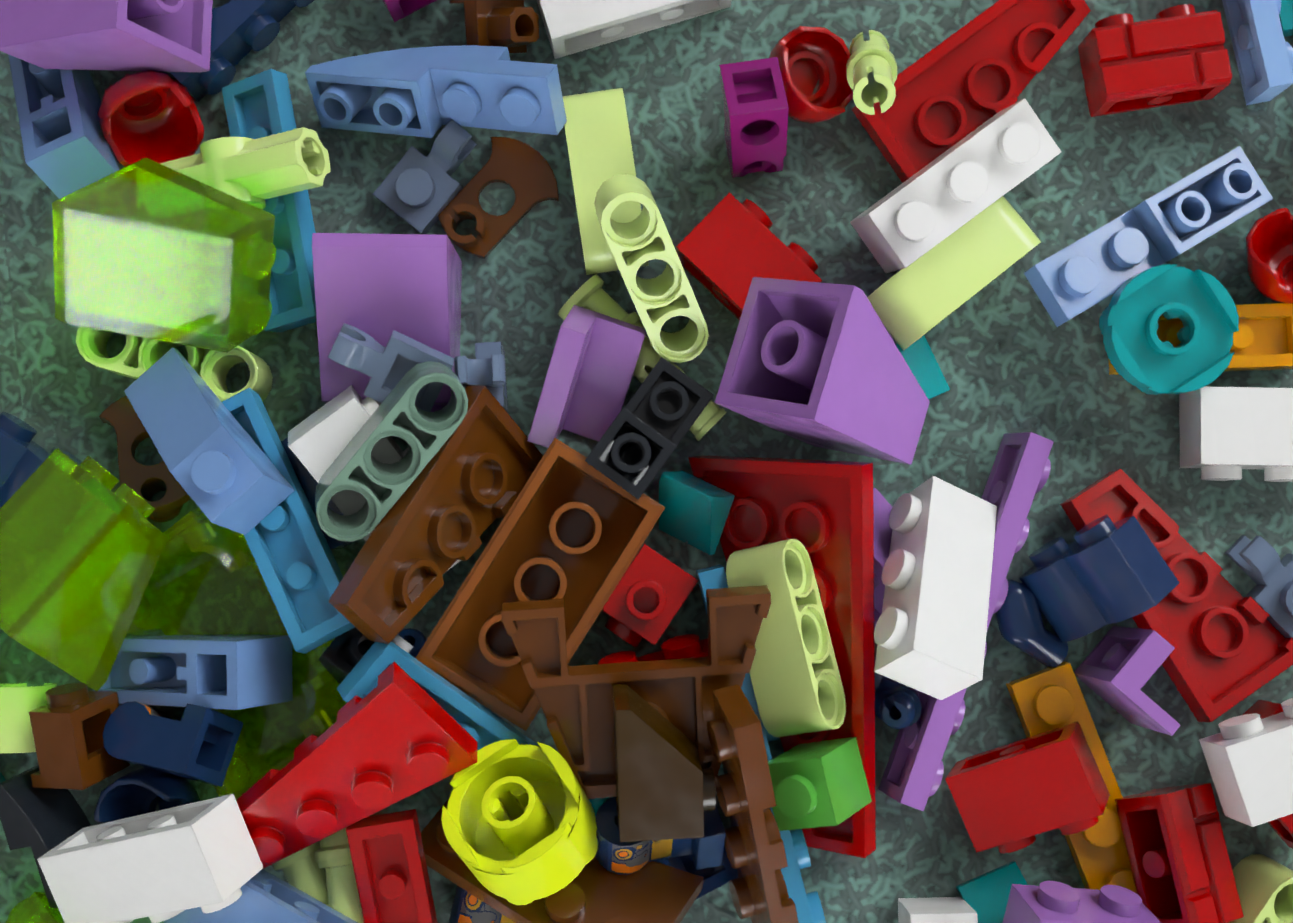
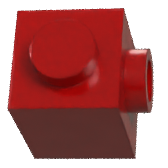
M644 544L602 609L611 616L605 627L634 647L638 646L642 638L655 646L699 580Z

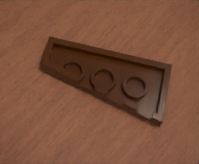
M467 385L465 387L468 408L462 423L375 527L328 600L370 641L389 644L442 588L444 585L442 575L457 560L467 561L483 544L479 536L496 518L504 519L543 457L535 445L527 441L528 437L486 386Z
M739 684L713 690L716 719L707 721V733L716 760L718 762L722 761L724 774L715 776V788L721 809L726 817L730 816L731 827L725 828L724 846L729 862L733 869L737 868L739 876L729 881L735 909L741 920L750 917L752 923H799L795 903L789 898L785 880L780 870L781 868L788 867L784 843L781 839L776 820L770 810L771 807L776 806L761 722Z
M448 800L443 804L445 808H447ZM443 806L421 832L428 867L515 923H680L703 889L704 877L662 863L651 861L638 872L630 875H618L607 871L599 864L595 856L585 865L579 875L560 891L534 900L527 905H515L486 889L450 846L442 827Z

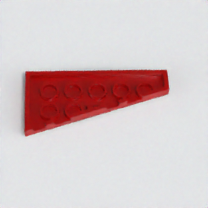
M710 455L689 457L688 459L695 477L701 478L735 495L720 537L726 562L735 551L787 539L799 540L809 553L844 689L846 715L839 729L782 736L780 740L783 750L786 752L798 744L856 737L872 802L837 826L802 829L807 847L866 858L876 850L873 462Z

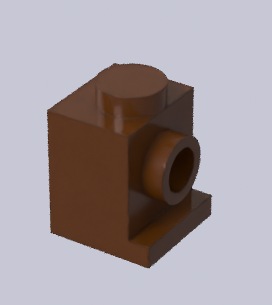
M86 683L60 685L45 692L46 705L29 712L39 764V771L31 774L33 787L84 790L130 766L129 762L109 755L103 745L105 724L110 715L119 706L117 691H88Z

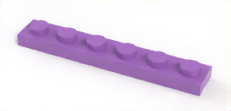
M1032 432L1004 434L981 498L997 506L987 630L992 615L1002 607L1008 593V580L1006 576L1013 556L1023 547L1028 537L1030 523L1027 516L1034 496L1044 487L1050 474L1051 462L1048 456L1054 441ZM987 642L985 644V656L987 651ZM967 688L943 700L914 689L922 704L921 716L912 726L899 729L878 790L901 804L924 811L928 797L934 795L941 784L944 773L942 758L950 735L955 734L962 724L965 715V701L963 698Z

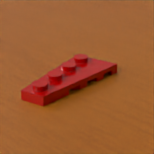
M999 0L899 73L894 84L896 98L893 105L887 111L881 113L880 102L874 103L875 115L863 113L856 106L851 110L903 183L995 114L1015 104L1018 100L1017 97L1036 74L1043 70L1091 10L1084 0Z
M1122 469L1109 472L1060 504L1077 532L1104 515H1108L1113 523L1134 516L1179 581V584L1156 606L1132 618L1138 628L1155 630L1175 647L1162 663V666L1198 722L1214 721L1293 665V637L1285 638L1267 620L1270 615L1251 596L1243 597L1220 574L1223 569L1205 551L1197 552L1178 533L1179 525Z

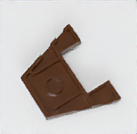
M767 585L706 589L709 653L707 657L569 666L567 663L564 599L502 603L503 625L508 636L510 635L522 661L521 666L530 687L534 689L542 707L558 752L567 761L588 799L616 797L613 684H627L694 742L701 768H712L714 779L715 776H718L722 761L718 762L716 760L707 733V721L716 719L712 691L739 684L742 688L745 675L750 672L756 653L755 642L762 620L767 618L771 605V593Z

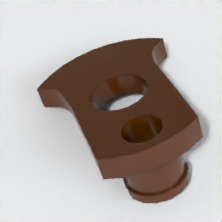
M490 137L492 142L490 159L438 215L443 229L456 246L473 256L484 259L536 204L547 200L559 201L557 181L546 159L530 145L508 137ZM494 182H502L509 185L515 193V202L511 210L498 216L485 212L479 202L480 194L484 187ZM467 219L477 222L475 229L478 234L475 238L472 234L466 236L457 234L458 224Z
M124 396L112 403L99 416L103 423L112 426L116 431L121 504L125 509L144 513L148 519L154 522L170 521L179 515L183 504L190 500V496L170 473L164 461L152 466L142 465L136 461L135 450L137 446L150 436L127 396ZM166 491L164 497L160 500L150 501L157 492Z

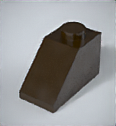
M613 684L616 810L620 842L704 837L703 811L715 810L716 807L713 769H702L696 744L627 684Z

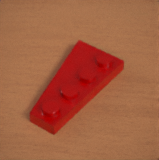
M394 661L378 675L377 687L363 699L357 695L354 696L338 710L337 721L319 737L313 734L307 737L295 748L292 761L281 770L271 769L236 801L262 865L266 868L477 763L478 742Z

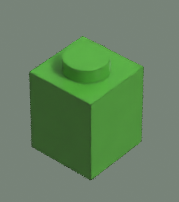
M856 737L798 744L768 761L776 806L772 807L779 831L837 826L872 802Z

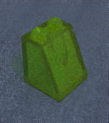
M148 158L141 159L52 202L56 319L66 324L226 353L251 336L259 334L267 326L272 313V304L269 300L271 268L276 258V248L273 244L275 215Z
M56 448L0 508V628L9 637L93 690L98 691L108 679L168 537L147 520L155 508L131 488L122 483L113 493L111 490L117 485L119 480L94 459L87 456L78 465Z

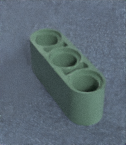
M426 361L411 368L322 475L316 486V517L320 527L328 536L338 541L353 542L364 538L373 531L462 423L467 413L468 398L465 388L450 367L440 362ZM442 382L450 386L451 398L448 404L441 410L428 412L418 408L415 404L419 390L426 384ZM388 436H398L409 444L408 451L401 460L387 464L377 461L371 455L375 443L380 439ZM343 490H354L361 493L366 499L362 509L351 515H340L333 512L328 503L332 496Z

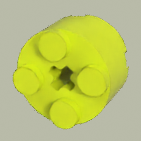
M516 739L500 740L477 751V763L454 774L450 782L453 790L450 794L447 808L443 805L441 821L448 843L486 889L497 896L507 899L509 903L527 905L534 900L550 896L566 887L579 875L585 865L595 857L598 850L597 825L591 802L567 761L559 752L551 746L537 742L539 745L537 746L519 744Z

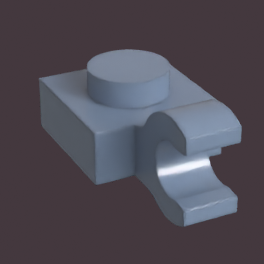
M451 120L435 139L427 157L411 146L373 195L419 233L427 234L439 220L438 215L463 189L461 184L454 180L451 175L477 144L471 139V134Z
M343 323L328 355V358L336 363L370 376L363 395L380 403L385 400L403 376L415 365L431 361L440 362L452 369L454 364V358L398 331L393 330L384 347L369 334ZM432 382L423 386L416 396L415 404L417 407L430 412L444 383Z
M501 342L475 343L476 359H468L466 356L455 357V374L463 387L467 385L486 386L506 412H508L504 347Z
M1242 535L1225 554L1257 584L1245 597L1251 596L1270 615L1267 620L1285 638H1292L1293 554H1286L1280 560L1276 550L1261 536H1256L1251 541L1245 535Z

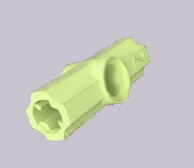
M301 127L258 139L221 137L205 141L200 145L201 153L148 166L145 175L137 180L139 200L147 207L152 219L174 222L210 212L215 214L256 212L266 207L265 199L323 186L326 174L331 171L328 150L319 140L317 131Z

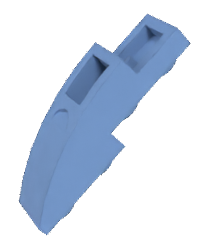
M432 46L374 52L312 65L305 72L322 128L432 138L442 125H447L453 120L459 126L558 135L567 122L557 64L510 61L508 47Z
M1238 146L1146 199L1130 211L1034 265L1024 272V275L1056 327L1114 294L1130 277L1149 268L1165 264L1271 201L1273 197L1242 148Z

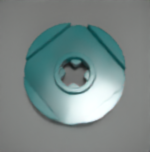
M1162 264L1149 268L1126 280L1113 294L1109 306L1102 311L1099 318V328L1103 334V343L1107 356L1115 370L1141 392L1157 395L1181 394L1195 391L1212 383L1229 366L1234 352L1229 353L1233 345V332L1239 331V316L1231 295L1220 281L1211 274L1199 269L1192 271L1185 267H1176L1178 264ZM1161 315L1167 320L1178 317L1183 323L1184 327L1177 332V337L1181 343L1175 348L1169 341L1161 342L1156 331L1159 328L1158 319Z

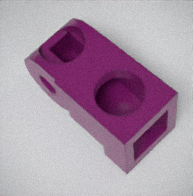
M772 57L719 65L724 101V133L732 178L743 177L753 172L765 171L772 173L783 171L784 157L787 152L789 107L778 58Z

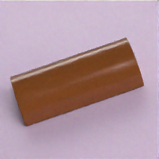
M556 438L550 444L416 656L418 661L465 694L524 731L528 729L541 705L534 689L530 687L521 666L522 661L510 635L508 636L503 625L502 603L564 599L567 663H569L666 508L644 493L639 499H636L585 462L587 457Z

